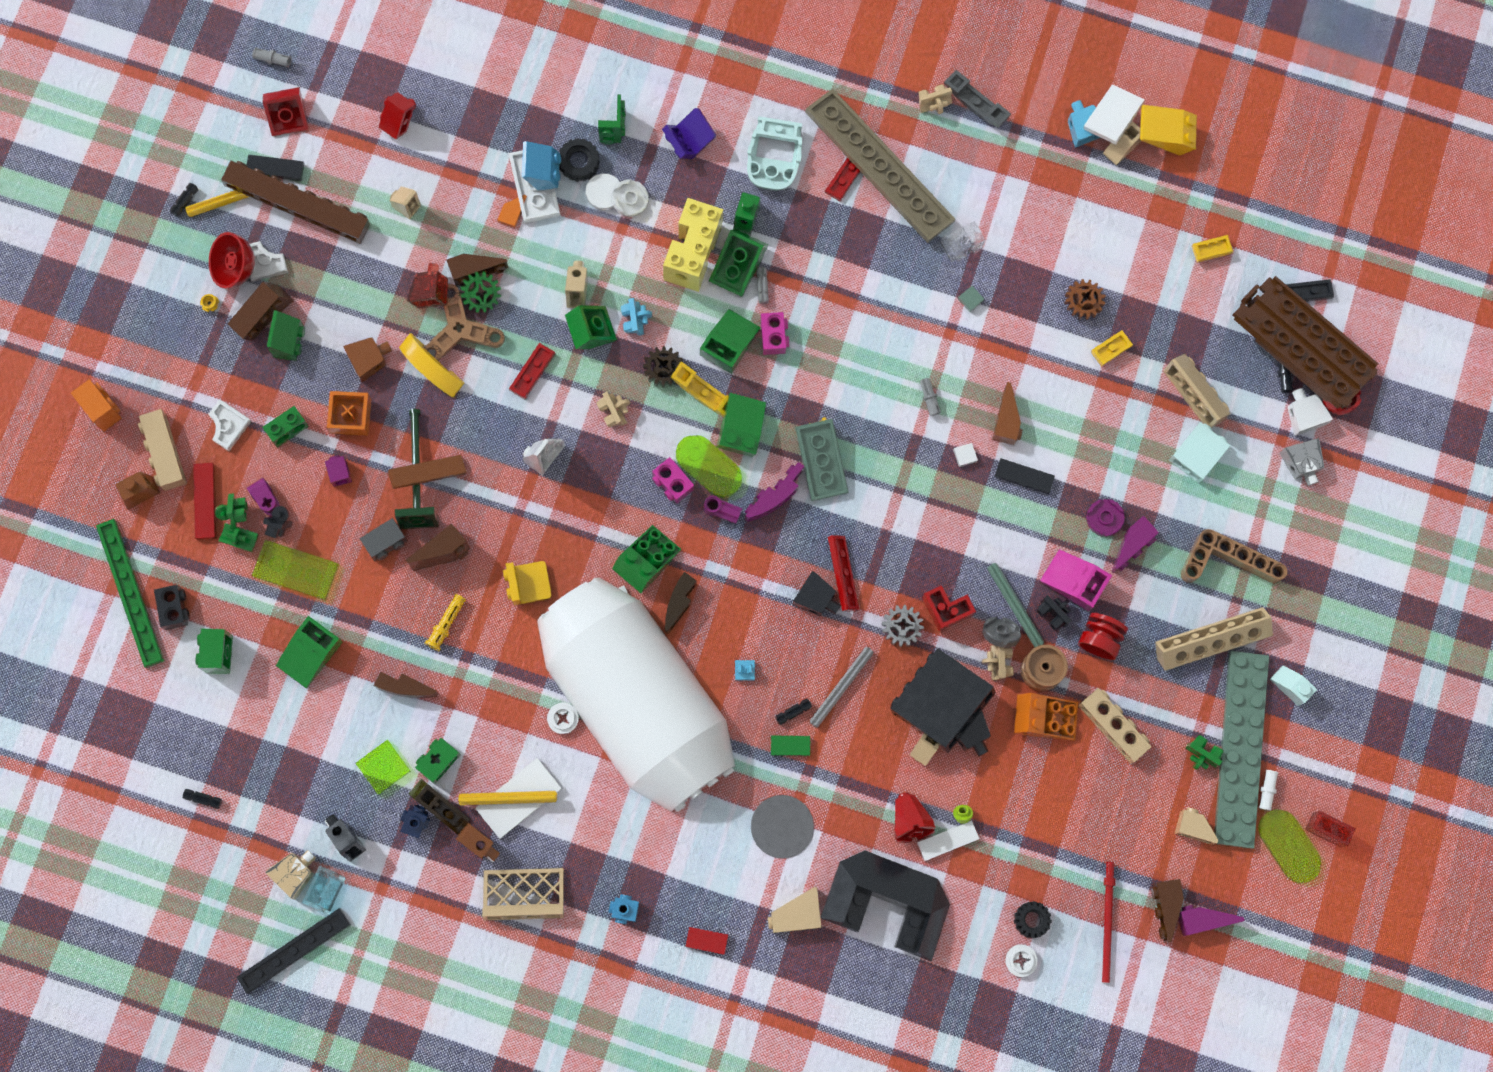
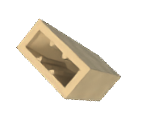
M817 887L811 888L771 912V917H768L769 929H773V933L821 928Z

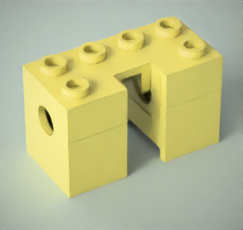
M687 198L678 223L679 239H685V241L681 243L672 240L663 264L664 281L699 292L708 268L709 255L716 246L723 226V209Z

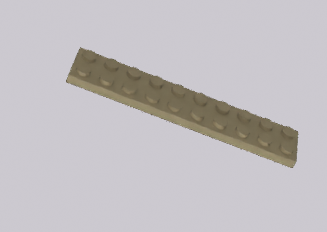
M831 89L806 108L805 113L927 243L955 222L956 219L834 89Z

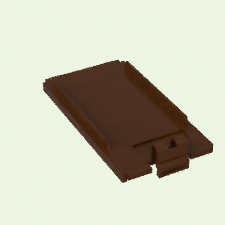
M1277 276L1273 279L1269 277L1261 286L1256 284L1244 296L1240 307L1232 315L1239 325L1256 338L1255 342L1325 402L1329 401L1337 409L1339 407L1342 409L1344 407L1347 408L1352 402V398L1361 388L1377 375L1378 370L1375 367L1379 363ZM1257 289L1264 293L1261 297L1256 295Z

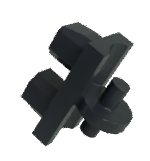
M275 507L272 511V516L264 518L263 524L267 525L265 535L273 538L282 537L285 529L292 526L293 522L287 521L289 511L286 507Z
M1047 595L1036 610L1043 618L1049 612L1055 617L1049 623L1054 631L1066 627L1072 621L1066 615L1071 611L1066 606L1070 602L1068 599L1062 602L1057 597L1053 601Z

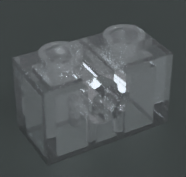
M974 221L942 237L940 244L950 262H953L955 260H963L971 252L977 253L980 251L986 239Z

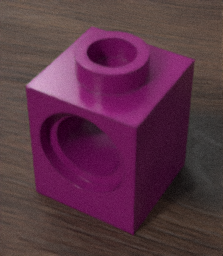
M332 456L329 460L325 461L330 483L333 487L352 482L344 456Z

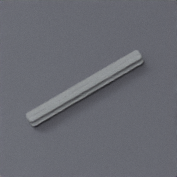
M865 647L811 718V725L816 728L819 727L874 652L870 648Z

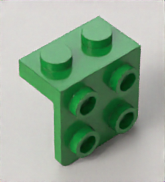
M617 94V121L598 120L600 143L606 145L622 143V136H625L626 108L625 100L621 99V94Z

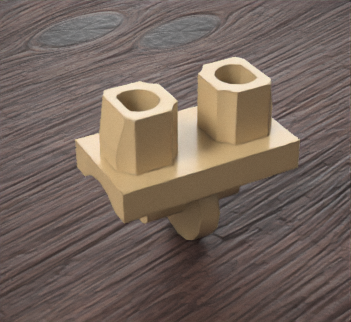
M941 84L934 88L935 92L930 94L928 90L919 91L920 112L936 110L938 114H942L943 107L952 104L951 88H946Z
M608 391L603 393V398L596 403L600 411L604 412L609 409L611 412L610 415L604 418L607 426L614 427L627 424L623 414L628 413L629 399L623 400L621 395L615 398L614 394H609Z
M992 645L991 651L987 652V658L982 659V664L988 665V671L992 673V680L997 681L1013 676V667L1005 665V659H1010L1013 656L1012 648Z

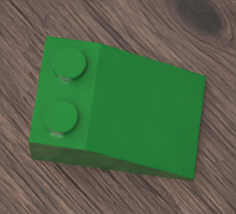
M736 229L730 230L709 282L743 297L769 244Z
M729 393L716 448L750 457L755 456L761 436L766 402Z

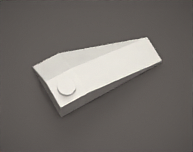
M544 439L535 442L531 447L528 446L523 453L524 463L543 476L565 447L564 440Z

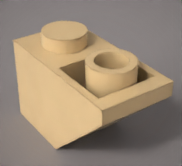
M1132 121L1117 144L1110 143L1103 154L1117 166L1141 142V128Z

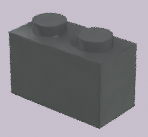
M393 518L359 538L374 561L377 559L378 561L383 560L390 551L399 550L407 541Z

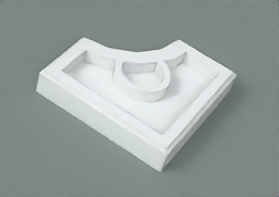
M260 241L250 244L255 255V267L250 276L251 282L288 273L283 253L274 254L268 252Z
M220 399L208 414L216 425L215 435L212 440L227 451L231 450L252 422Z

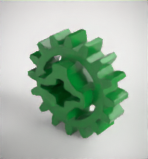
M476 271L474 277L469 274V280H463L465 286H460V289L464 293L460 294L461 298H466L463 303L464 305L469 303L468 308L470 310L475 307L476 312H479L480 308H482L485 313L487 307L491 310L493 309V303L498 305L496 297H501V294L497 293V291L501 290V287L495 286L498 280L492 281V274L486 277L485 271H483L482 275H479ZM482 280L489 282L492 286L484 285ZM475 281L474 287L469 289L470 285ZM479 284L481 288L485 291L483 292V299H481L479 294L476 293L479 291ZM492 295V298L486 302L488 296ZM470 298H476L479 300V304L474 303Z

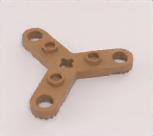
M453 284L444 285L441 290V298L448 325L424 348L427 351L435 350L437 355L434 358L439 361L461 340L492 348L501 347L505 342L504 333L498 328L467 320L458 287ZM447 287V291L454 290L456 293L454 297L447 298V304L445 305L444 296ZM460 324L461 327H464L461 329L462 332L459 333L457 330H454L457 328L456 325ZM493 334L500 335V340L496 343L490 340Z

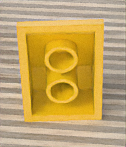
M1142 105L1140 140L1179 156L1196 149L1197 115L1181 109Z

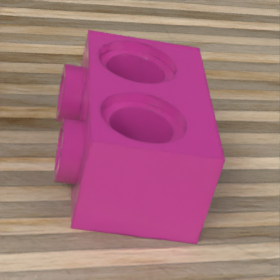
M783 312L761 313L763 355L785 354L786 347H789V336H785V330L788 329L787 318H784ZM777 322L779 326L774 328L770 326V323ZM777 339L781 344L775 346L771 341Z
M671 457L652 471L654 483L658 487L662 486L666 497L670 501L674 500L676 504L694 490V484ZM663 471H669L671 476L663 478L660 474ZM680 485L683 487V490L675 492L673 487Z

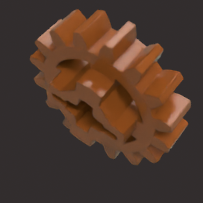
M1081 279L1080 284L1075 281L1073 286L1070 285L1067 290L1069 292L1065 293L1067 299L1064 301V304H1069L1067 311L1072 310V316L1078 314V319L1085 316L1086 320H1088L1090 315L1095 318L1097 313H1101V307L1105 305V302L1102 300L1105 299L1106 295L1101 294L1103 288L1098 289V283L1092 285L1090 279L1087 283H1085L1084 279ZM1088 296V298H1087L1088 300L1084 301V302L1081 304L1082 299H1084V298H1086V297Z

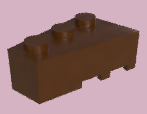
M263 281L228 322V325L242 339L253 340L272 321L274 310L282 312L294 299L279 285Z

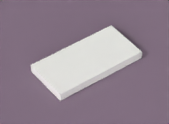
M523 150L508 153L524 223L560 216L555 189L538 191L522 178ZM526 195V200L523 203L522 196Z
M536 758L496 792L556 791L558 793L562 788L538 758ZM544 803L478 805L475 809L498 838L501 839Z

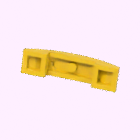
M410 333L399 347L404 356L429 381L449 396L454 397L465 383L453 371H448L423 348L425 345Z
M681 361L671 375V378L696 400L724 417L729 396H725L696 375L697 372Z

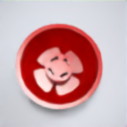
M224 232L215 239L210 249V275L215 284L221 288H235L244 284L254 271V251L251 245L240 235Z

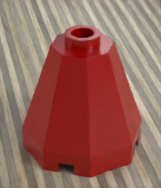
M909 792L898 795V798L895 799L894 835L896 842L910 843L913 842L912 838L917 837V840H921L935 833L934 821L917 797Z

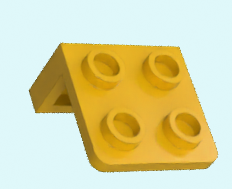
M544 561L514 566L513 562L506 563V569L503 570L505 581H509L510 588L506 589L508 600L512 599L514 605L551 598L547 567Z

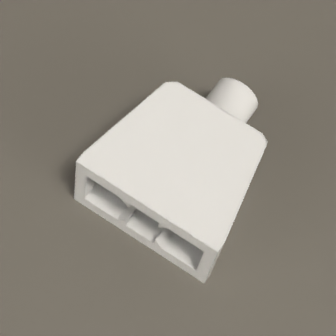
M1303 388L1292 392L1295 402L1288 406V412L1295 436L1325 426L1333 420L1318 395L1314 394L1306 397Z

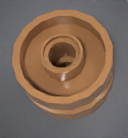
M1052 645L1037 646L1023 659L1020 667L1021 676L1024 683L1031 689L1038 692L1054 689L1065 678L1068 670L1067 659L1064 653L1057 647Z

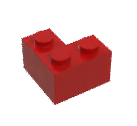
M942 585L924 593L922 596L939 632L976 613L968 594L950 602Z

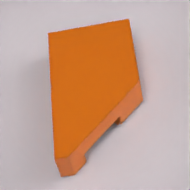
M526 195L522 196L523 203L526 200ZM519 198L504 203L497 219L499 223L513 228L516 227L521 215Z

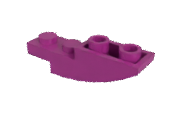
M800 462L795 466L792 464L786 472V478L784 480L780 479L774 488L776 490H773L771 487H768L766 490L762 489L756 497L758 499L754 505L751 503L745 510V520L747 522L757 520L785 504L798 490L799 485L795 481L804 471V465Z

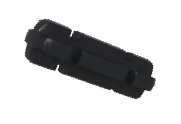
M188 183L186 191L183 190L175 201L176 205L173 204L170 208V212L173 215L180 216L183 212L182 208L185 209L193 198L192 195H195L198 191L195 184Z
M806 698L800 704L797 703L786 709L784 713L777 714L775 718L778 724L782 725L788 719L791 720L802 714L804 710H809L812 704Z
M185 789L182 798L188 801L192 800V802L202 805H210V807L219 809L222 804V799L218 797L212 798L211 795L197 791L194 792L190 789Z

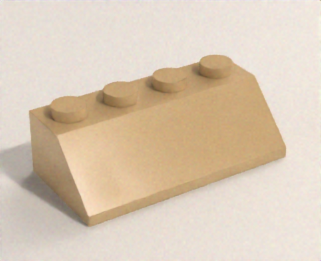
M1183 354L1170 361L1163 372L1203 424L1213 428L1231 414L1227 404L1221 402L1217 391L1209 386L1205 375L1196 369L1195 363L1190 357Z

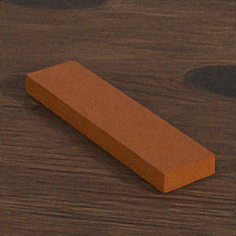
M457 455L389 469L388 475L392 488L398 489L465 475L467 471L462 456Z

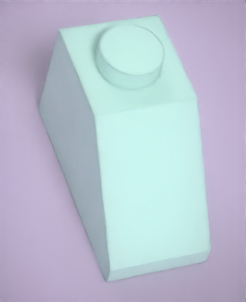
M1284 665L1270 678L1297 706L1306 703L1317 691L1304 676Z

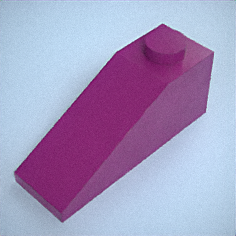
M1193 905L1181 907L1182 911L1178 918L1183 936L1245 921L1244 917L1202 907L1194 908Z

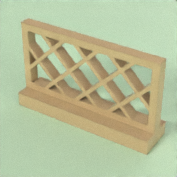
M564 869L484 870L483 919L564 918ZM531 874H537L541 878L534 887L526 881ZM551 874H559V881L554 886L546 880ZM489 875H497L501 879L494 888L488 883ZM511 875H517L521 879L514 888L506 881ZM523 882L531 888L524 897L516 891ZM543 882L551 888L544 897L536 890ZM503 883L511 889L504 898L496 891ZM554 891L559 896V904H550L546 898ZM513 892L521 898L516 905H510L506 901ZM535 892L541 900L537 904L531 905L526 899ZM495 893L501 901L497 905L488 906V898Z

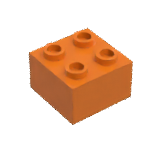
M89 379L71 392L89 418L103 432L122 419L119 415L121 410L110 399L108 393L98 382L94 384Z
M330 391L327 429L330 434L369 436L372 401L369 393Z

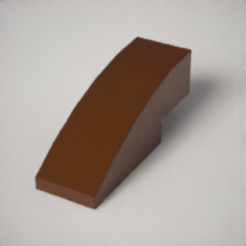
M380 672L373 685L381 691L400 697L431 698L437 697L439 694L436 690L404 674H401L397 680Z

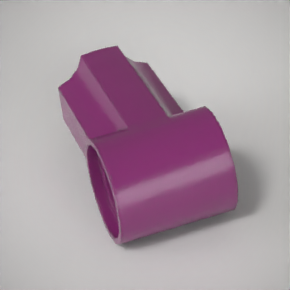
M709 496L705 500L703 507L707 515L716 516L733 524L737 523L742 508L722 501L717 496ZM709 502H715L718 508L715 510H711L708 508L707 504Z

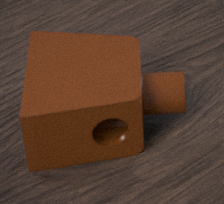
M373 337L343 346L361 382H364L385 367L387 364L383 356L392 352L388 341L377 346Z
M137 472L116 484L117 491L127 510L160 493L153 477L143 472Z
M469 823L465 825L456 837V840L481 859L485 856L491 862H494L500 852L492 847L494 843ZM478 841L484 843V847L482 849L476 847V843Z

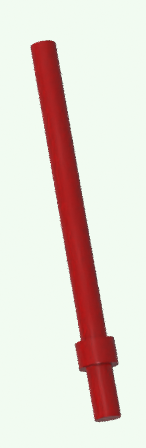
M1106 862V877H1104L1103 884L1105 886L1102 982L1110 983L1113 886H1116L1114 862Z

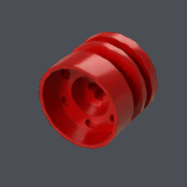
M1091 613L1088 618L1089 621L1085 625L1090 631L1082 632L1078 641L1079 647L1095 656L1115 660L1121 648L1116 642L1124 641L1123 635L1127 634V626L1110 616Z

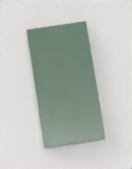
M833 419L796 426L795 430L811 501L849 493Z

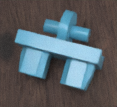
M634 298L628 299L629 303L621 306L622 315L624 317H631V321L623 323L624 332L627 334L636 333L639 336L645 335L643 325L648 324V318L653 316L652 311L646 310V305L641 306L640 302H636Z

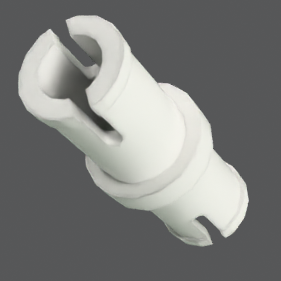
M1266 770L1264 785L1260 790L1262 791L1259 809L1272 810L1274 794L1277 793L1275 787L1279 772Z

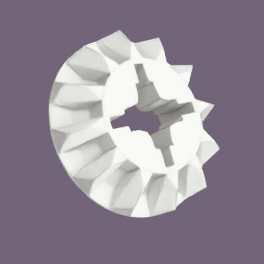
M558 703L548 712V725L556 733H569L577 726L578 713L572 705ZM557 713L559 715L567 714L568 716L566 718L569 724L562 722L561 724L557 725L560 720Z
M1016 945L1007 952L1005 963L1008 971L1013 975L1026 977L1035 971L1037 956L1029 946ZM1020 953L1022 958L1029 959V961L1023 963L1022 968L1019 963H1013L1014 960L1019 959Z

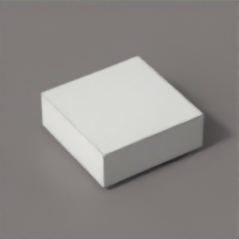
M972 443L953 449L959 467L978 461Z

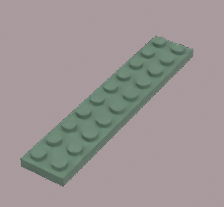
M1229 651L1221 749L1224 751L1220 759L1222 763L1219 767L1214 834L1218 839L1217 844L1254 849L1269 664L1268 655Z

